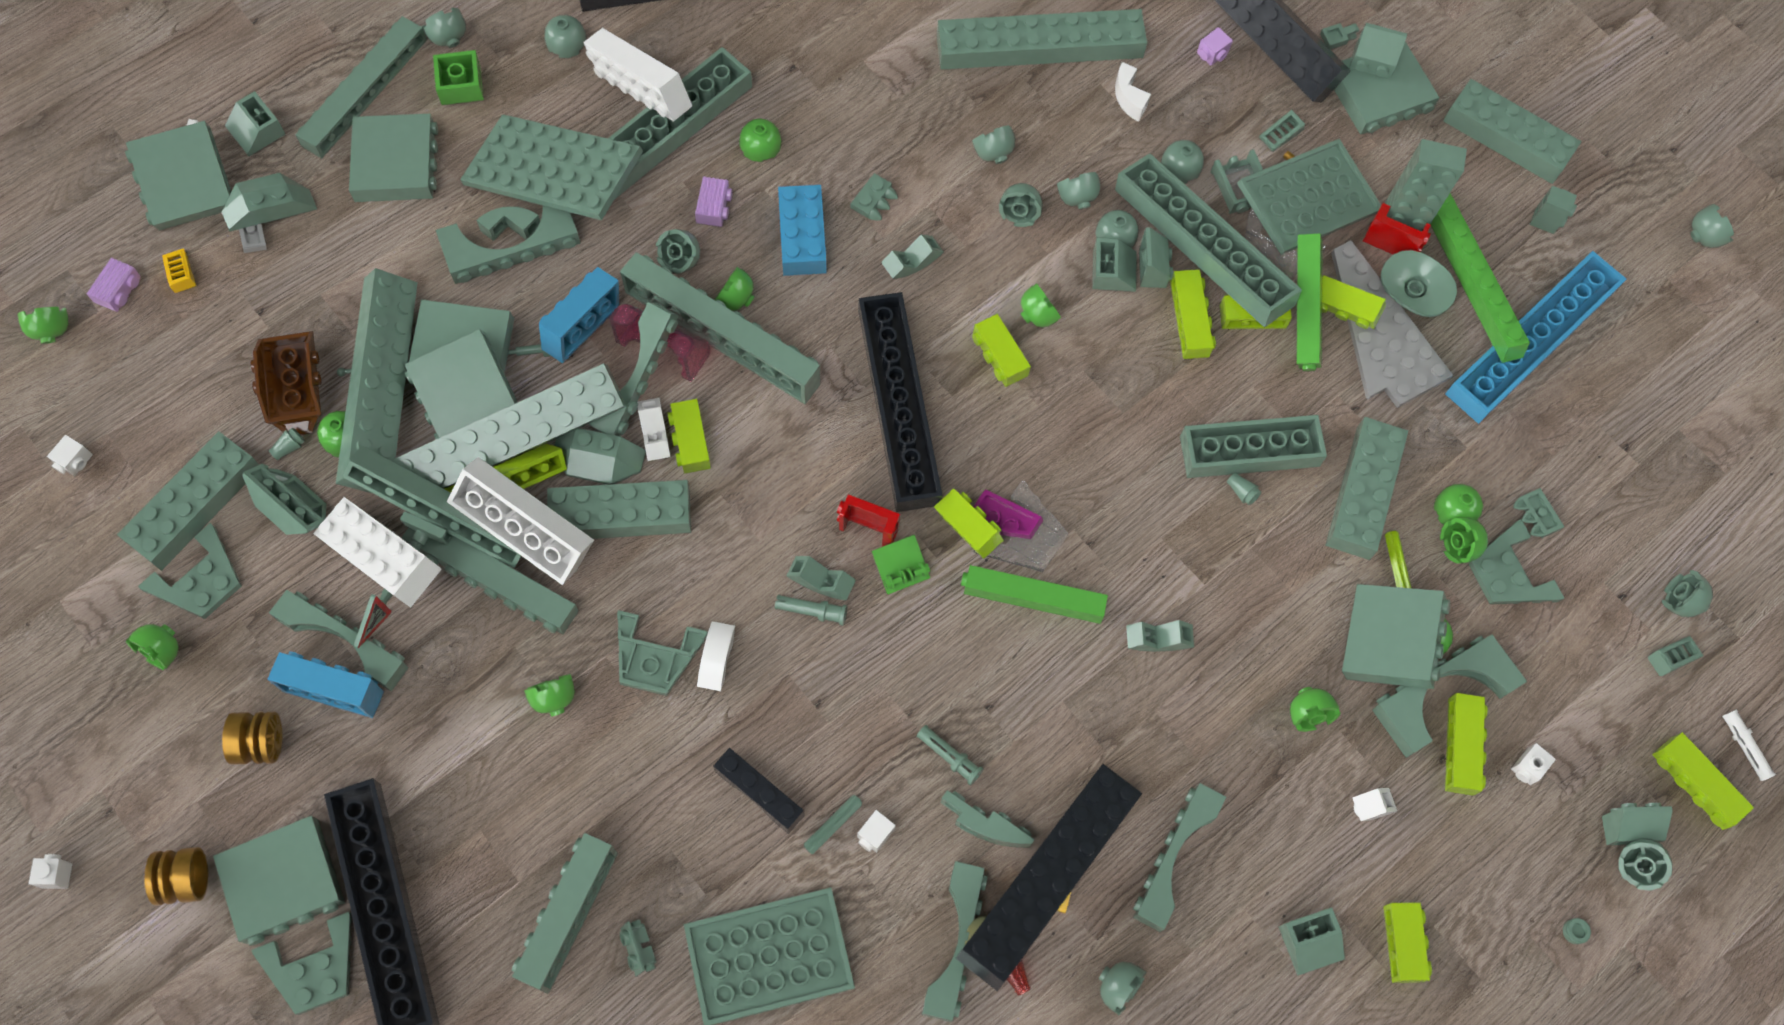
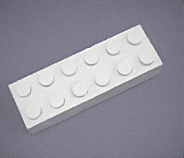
M601 28L583 42L587 49L586 55L595 66L593 68L594 72L599 78H604L612 86L619 87L623 93L632 95L636 101L643 102L649 109L653 108L662 117H667L674 122L692 107L679 73L604 28Z
M479 457L462 470L447 500V503L562 585L577 571L594 539Z
M345 497L342 498L313 533L409 607H412L442 570L430 559Z

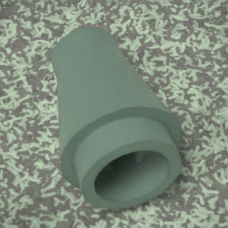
M291 428L289 431L286 429L268 451L276 460H279L301 448V444L305 440L294 428Z
M1237 473L1232 474L1227 480V484L1231 486L1242 503L1251 505L1261 495V491L1258 489L1259 486L1244 479Z

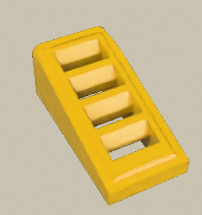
M184 248L162 255L167 280L174 293L197 286ZM180 256H181V258H179V259L170 261L171 259H174V258H177V257H180ZM182 262V264L172 267V265ZM183 268H184V270H182V271L173 273L174 271H177V270H180V269H183Z

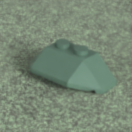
M276 173L236 183L222 210V215L229 232L317 210V207L309 189L281 173Z
M581 428L556 438L554 444L555 447L562 449L567 468L564 472L567 476L608 485L616 484L634 474L641 473L646 456L645 449L623 437Z
M260 464L243 472L242 476L255 507L286 535L308 533L318 528L326 519V503L295 475L278 469L268 468L269 466L265 464Z

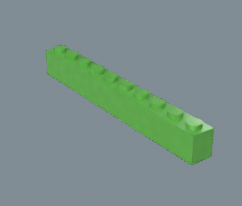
M1450 193L1430 223L1501 362L1504 363L1523 358L1530 342Z

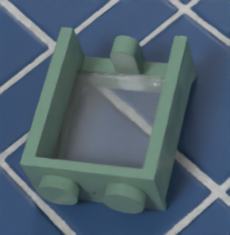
M1254 149L1250 150L1247 158L1239 161L1237 156L1231 157L1227 165L1222 166L1219 159L1215 160L1210 171L1214 175L1227 204L1229 214L1235 212L1243 213L1252 208L1237 183L1240 179L1263 170Z

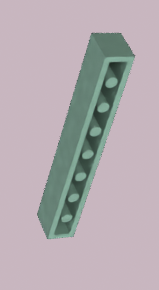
M403 16L395 22L387 34L381 37L377 45L366 54L359 65L353 68L350 75L339 84V87L332 95L328 96L322 106L299 128L295 135L300 145L322 159L350 128L353 117H359L427 41L423 28Z
M362 445L349 460L342 476L343 478L405 511L445 529L452 536L515 568L521 555L447 503L450 492Z
M408 528L401 538L410 545L412 542L411 538L416 531ZM449 533L446 534L452 538L447 546L428 538L425 545L420 548V553L436 565L439 563L444 566V570L454 577L460 575L465 578L464 582L473 588L481 587L484 589L483 592L494 600L497 597L504 601L503 604L509 609L523 611V616L530 621L535 622L538 620L544 623L543 627L551 633L555 634L557 631L564 634L579 612L576 605Z

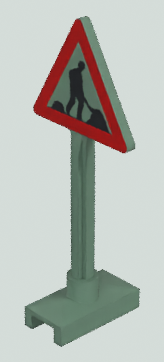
M404 511L400 518L407 528L416 531L411 538L412 542L410 545L418 551L425 545L428 538L446 546L452 538L446 534L447 531L406 511ZM385 588L380 599L373 594L370 596L354 646L357 648L391 614V610L386 606V603L393 594Z

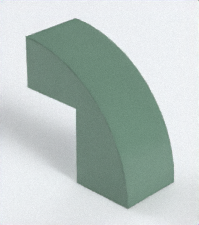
M501 207L485 213L476 221L480 231L493 241L507 227H510L526 240L537 229L540 218L539 215L525 208Z
M921 234L904 252L892 250L881 263L893 279L903 278L922 270L941 256L944 251L933 236Z
M796 556L786 575L791 580L814 592L839 600H847L856 581L844 571L828 570L810 556Z
M1181 620L1158 626L1145 622L1126 626L1129 649L1156 652L1183 650L1194 647L1193 625Z

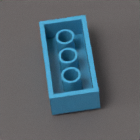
M821 185L778 187L783 276L826 274Z
M599 267L592 273L586 274L583 281L578 286L573 287L563 301L560 300L548 315H544L539 322L541 349L561 363L568 359L619 308V280Z
M289 651L288 654L279 652L267 680L282 692L370 718L374 717L384 691L378 686L377 681L371 679V675L360 671L357 672V675L349 673V669L340 665H335L334 668L325 666L326 662L316 658L308 661L303 659L302 655Z

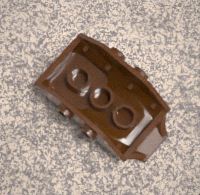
M313 331L258 339L253 350V360H251L250 364L252 372L255 374V381L252 382L254 394L258 397L265 423L274 425L282 433L286 429L289 431L291 428H294L300 435L312 434L315 423L321 415L319 385L322 384L320 372L317 371V364L320 363L318 351L315 350Z

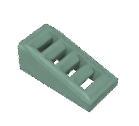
M1290 110L1262 133L1259 138L1274 152L1302 132L1306 124L1293 110ZM1289 122L1294 129H1291L1286 123ZM1283 126L1289 133L1285 134L1281 127ZM1277 131L1283 138L1280 139L1274 132ZM1269 135L1276 141L1275 144L1267 138Z
M1688 636L1657 650L1648 656V660L1658 675L1664 676L1704 655L1691 636ZM1682 645H1684V647L1686 648V650L1688 651V653L1691 655L1690 657H1689V655L1687 654V652L1685 651V649L1683 648Z

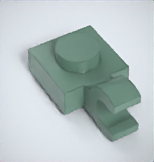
M1341 23L1323 28L1320 35L1325 45L1329 49L1346 45L1348 40L1356 39V33L1359 32L1357 24L1343 28Z

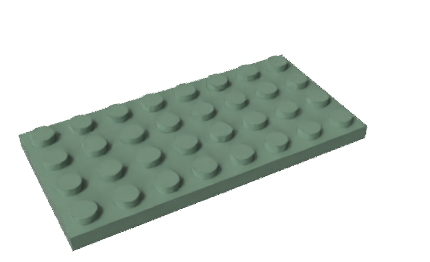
M502 114L460 181L465 186L602 220L643 151L637 145Z

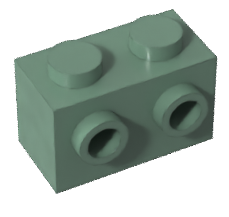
M1552 186L1535 208L1529 225L1554 234L1559 227H1564L1568 216L1571 217L1577 207L1574 204L1577 195Z

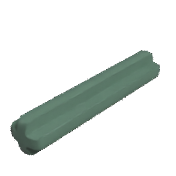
M852 795L804 843V848L810 854H814L862 806V801L856 795Z

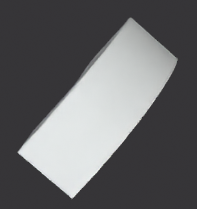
M1122 62L1115 84L1116 98L1121 108L1130 117L1139 122L1148 106L1151 94L1132 86L1137 68Z
M660 398L638 401V413L648 461L670 457Z
M711 622L702 654L697 687L721 691L725 681L727 659L733 646L734 625Z

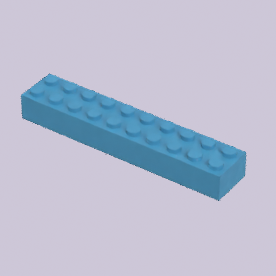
M1592 251L1519 320L1530 342L1523 358L1502 363L1494 346H1492L1453 383L1445 395L1479 424L1626 281V278Z

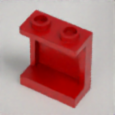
M1382 203L1364 236L1363 242L1392 255L1408 250L1421 252L1431 236V233L1428 232L1431 224L1426 223L1422 231H1419L1387 217L1386 215L1391 206Z
M849 494L846 500H841L838 506L837 514L839 515L837 522H839V530L844 532L848 521H852L883 533L882 547L895 541L899 531V513Z

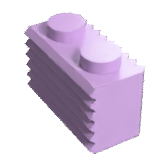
M703 177L695 212L696 223L722 227L723 220L728 218L729 208L726 207L727 201L731 202L732 189L729 188L728 180Z
M110 258L86 294L94 303L118 312L119 308L126 304L131 290L138 286L141 276L134 267Z

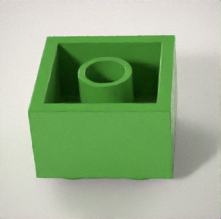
M476 50L433 55L436 92L441 105L484 100L481 65Z

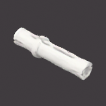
M1738 710L1723 715L1722 717L1733 733V740L1738 741L1757 773L1759 780L1764 781L1775 776L1776 774L1751 735L1753 733L1752 730L1746 727Z

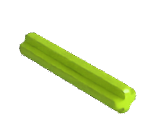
M1389 531L1385 534L1396 586L1399 588H1411L1399 533L1397 531Z

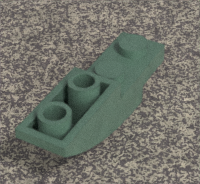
M947 790L943 795L940 803L959 816L955 825L965 832L987 842L1007 847L1029 848L1033 843L1034 839L1031 837V832L1022 826L1017 828L1010 823L1011 819L1006 814L993 811L990 817L986 818V813L975 805L971 807L964 802L965 798L955 791L951 793Z

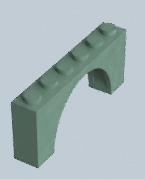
M543 206L542 218L535 232L524 242L510 248L488 249L478 246L462 234L457 223L436 230L455 284L465 283L479 276H487L494 271L508 269L513 265L530 262L534 258L551 255L556 251L565 248L569 249L580 244L578 232L570 212Z
M1492 634L1485 639L1482 635L1470 642L1472 647L1467 650L1464 647L1458 649L1451 654L1453 659L1447 662L1444 658L1437 665V667H1440V678L1458 675L1475 679L1490 688L1499 699L1527 682ZM1400 685L1395 689L1397 691L1396 694L1390 696L1387 693L1376 701L1378 705L1372 709L1406 758L1433 741L1426 729L1422 711L1424 696L1428 688Z

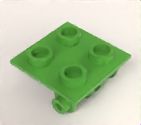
M915 535L871 551L887 595L930 578V568L924 562Z

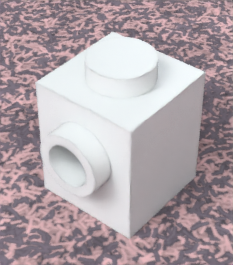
M65 435L47 457L54 462L52 467L60 473L65 474L67 471L76 476L86 466L87 461L93 454L83 445Z
M1536 743L1525 750L1511 770L1516 773V777L1519 780L1531 785L1543 777L1556 759Z
M1378 788L1353 797L1354 810L1361 821L1374 820L1397 812L1389 788Z
M875 810L857 833V838L860 839L858 843L867 851L874 850L877 853L893 833L896 825Z
M45 854L44 858H33L29 884L42 889H68L72 863L62 860L61 855Z

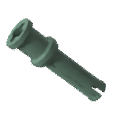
M779 594L776 597L778 599L775 601L776 610L818 617V620L821 622L828 620L838 622L841 626L845 623L847 605L828 604V601L816 603Z
M927 725L918 732L916 737L920 738L934 752L951 765V770L962 775L967 780L968 785L971 786L979 778L984 768L981 766L977 767L968 759L966 753L960 754L944 739L928 728ZM932 739H934L938 744H940L944 749H946L947 752H944L940 747H938L934 742H932ZM964 766H966V767H967L969 770H971L972 772L969 773V772L964 768Z

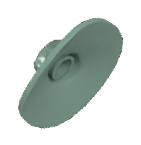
M1413 250L1400 251L1392 255L1385 262L1381 270L1380 280L1385 291L1396 302L1415 314L1424 317L1439 316L1446 312L1455 301L1457 287L1451 273L1438 261L1424 253Z

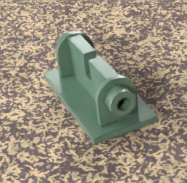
M640 920L631 923L629 921L620 928V940L622 945L626 946L629 954L627 958L629 968L632 971L634 970L637 977L645 970L649 972L656 969L655 964L657 962L652 947L642 948L641 944L649 941L645 925L641 924Z

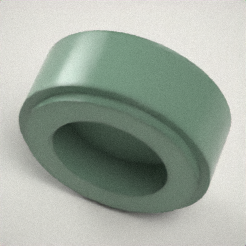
M1574 918L1566 921L1563 925V935L1572 944H1582L1589 940L1591 929L1586 921Z

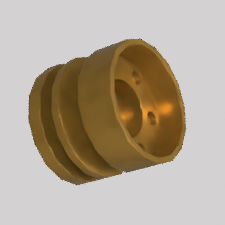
M275 711L267 713L257 712L254 716L250 712L230 713L225 720L222 735L223 753L227 763L230 765L248 764L251 760L256 764L263 762L273 764L277 762L283 739L282 724L278 713Z
M183 848L177 851V853L173 850L165 852L154 851L149 855L146 862L144 880L146 894L152 905L173 904L177 899L182 903L197 902L204 899L208 887L209 872L206 855L202 848Z

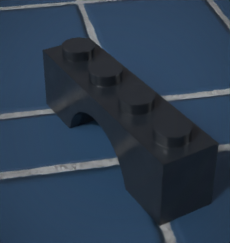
M730 747L713 765L715 773L733 788L738 789L750 798L787 834L805 816L804 810Z

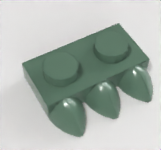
M874 173L851 202L850 208L868 219L882 220V216L877 209L889 210L890 206L885 198L894 200L898 199V195L892 188V183Z
M1541 488L1525 494L1516 500L1513 508L1526 512L1522 522L1534 525L1530 535L1544 538L1565 527Z

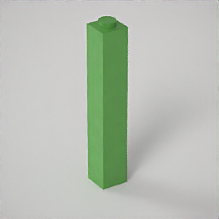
M1320 233L1298 235L1297 286L1302 291L1297 301V365L1299 369L1302 368L1303 371L1308 372L1316 371V368H1322L1323 240Z
M972 565L969 566L968 573L963 572L961 586H965L964 594L1099 624H1101L1104 618L1108 595Z

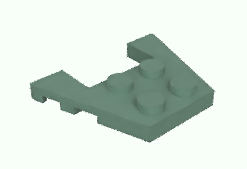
M1522 519L1514 523L1493 541L1480 558L1468 564L1489 604L1560 602L1564 599V596L1555 580L1533 587L1511 547L1531 538Z
M209 523L194 536L209 552L205 558L172 587L156 572L152 573L138 587L143 592L154 595L165 602H169L206 619L242 585L225 552L224 545L219 539L216 528Z
M618 610L620 684L667 696L706 640L708 631L687 627L680 649L634 639L640 619L639 615Z
M350 912L327 920L333 942L332 947L297 961L283 965L278 943L275 941L252 949V954L296 1015L303 1014L349 995V950L352 938L350 935L352 914Z

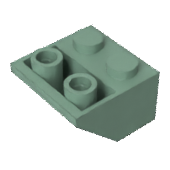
M255 91L236 102L225 124L227 130L248 156L253 155L285 135L277 118Z
M1097 238L1093 249L1092 289L1136 292L1137 252L1119 239Z
M1637 803L1621 804V808L1610 809V813L1602 816L1607 845H1627L1631 841L1638 839H1652L1660 843L1666 841L1673 811L1672 806L1662 807L1661 803L1645 804V807H1637Z
M1332 907L1287 922L1278 927L1297 976L1345 960L1342 931Z

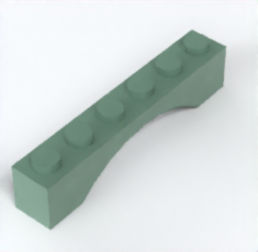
M647 302L638 321L640 331L638 362L629 381L620 390L627 407L589 423V425L605 434L621 436L627 431L629 426L627 422L638 408L637 401L648 387L647 381L650 374H653L657 369V360L668 346L667 339L670 333L672 334L675 331L679 315L657 303Z
M288 590L284 592L269 612L271 616L295 632L306 630L323 631L346 640L357 650L363 662L365 673L371 675L372 680L377 681L378 684L390 691L394 689L409 668L403 662L405 658L395 651H392L391 654L385 651L384 648L386 646L376 639L372 641L367 639L359 648L355 647L354 643L359 631L358 628L354 627L351 630L345 626L347 624L345 620L337 615H334L333 618L326 614L328 612L327 609L318 603H315L314 606L307 602L309 599L298 591L295 594Z
M1201 783L1195 788L1191 787L1185 797V801L1188 802L1185 810L1180 809L1174 822L1178 823L1175 831L1170 830L1164 841L1167 844L1164 853L1160 852L1154 862L1157 869L1154 875H1148L1143 887L1147 890L1143 898L1139 896L1133 906V910L1136 911L1134 919L1158 932L1165 929L1175 908L1171 879L1177 854L1185 840L1200 827L1212 823L1217 818L1226 796Z
M957 861L954 863L948 890L954 900L958 914V942L948 968L938 980L927 988L922 1010L923 1016L952 1022L953 1017L959 1016L961 1002L957 1001L959 991L964 992L967 976L962 975L964 965L956 957L965 946V941H968L970 932H967L969 925L973 922L975 915H980L982 900H978L980 890L985 891L988 877L983 875L985 868Z

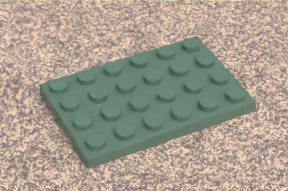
M1340 139L1244 177L1237 183L1281 255L1298 248V235L1320 233L1321 237H1324L1376 214L1381 206Z
M832 888L684 924L704 1025H716L855 989Z

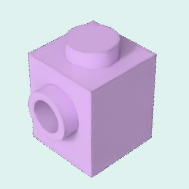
M1218 27L1200 41L1197 53L1201 59L1213 65L1217 61L1221 62L1227 56L1233 40Z

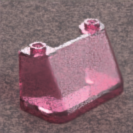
M622 304L613 311L609 320L616 343L624 347L630 341L636 340L640 343L638 321L645 308ZM677 325L675 331L672 334L670 333L667 339L668 347L672 348L673 352L679 356L678 364L683 367L681 372L682 378L692 382L710 355V345L704 338Z

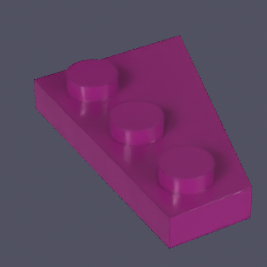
M986 489L973 506V508L980 507L987 515L985 519L989 523L993 520L1002 530L999 534L1004 536L1032 539L1043 522L1041 516Z

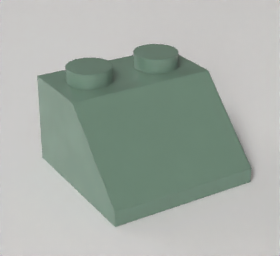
M1366 23L1354 47L1349 68L1390 79L1399 60L1407 33Z
M1146 227L1139 247L1140 287L1166 288L1168 281L1172 280L1173 267H1169V261L1172 259V248H1168L1167 238L1150 227Z

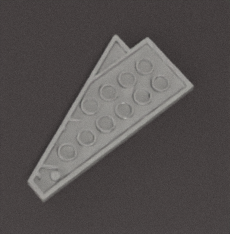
M1350 240L1335 248L1331 254L1338 281L1382 297L1386 301V307L1375 329L1369 327L1364 329L1357 326L1356 322L1347 320L1367 400L1385 391L1394 405L1399 408L1451 379L1453 374L1401 305L1385 291L1379 276L1355 244Z

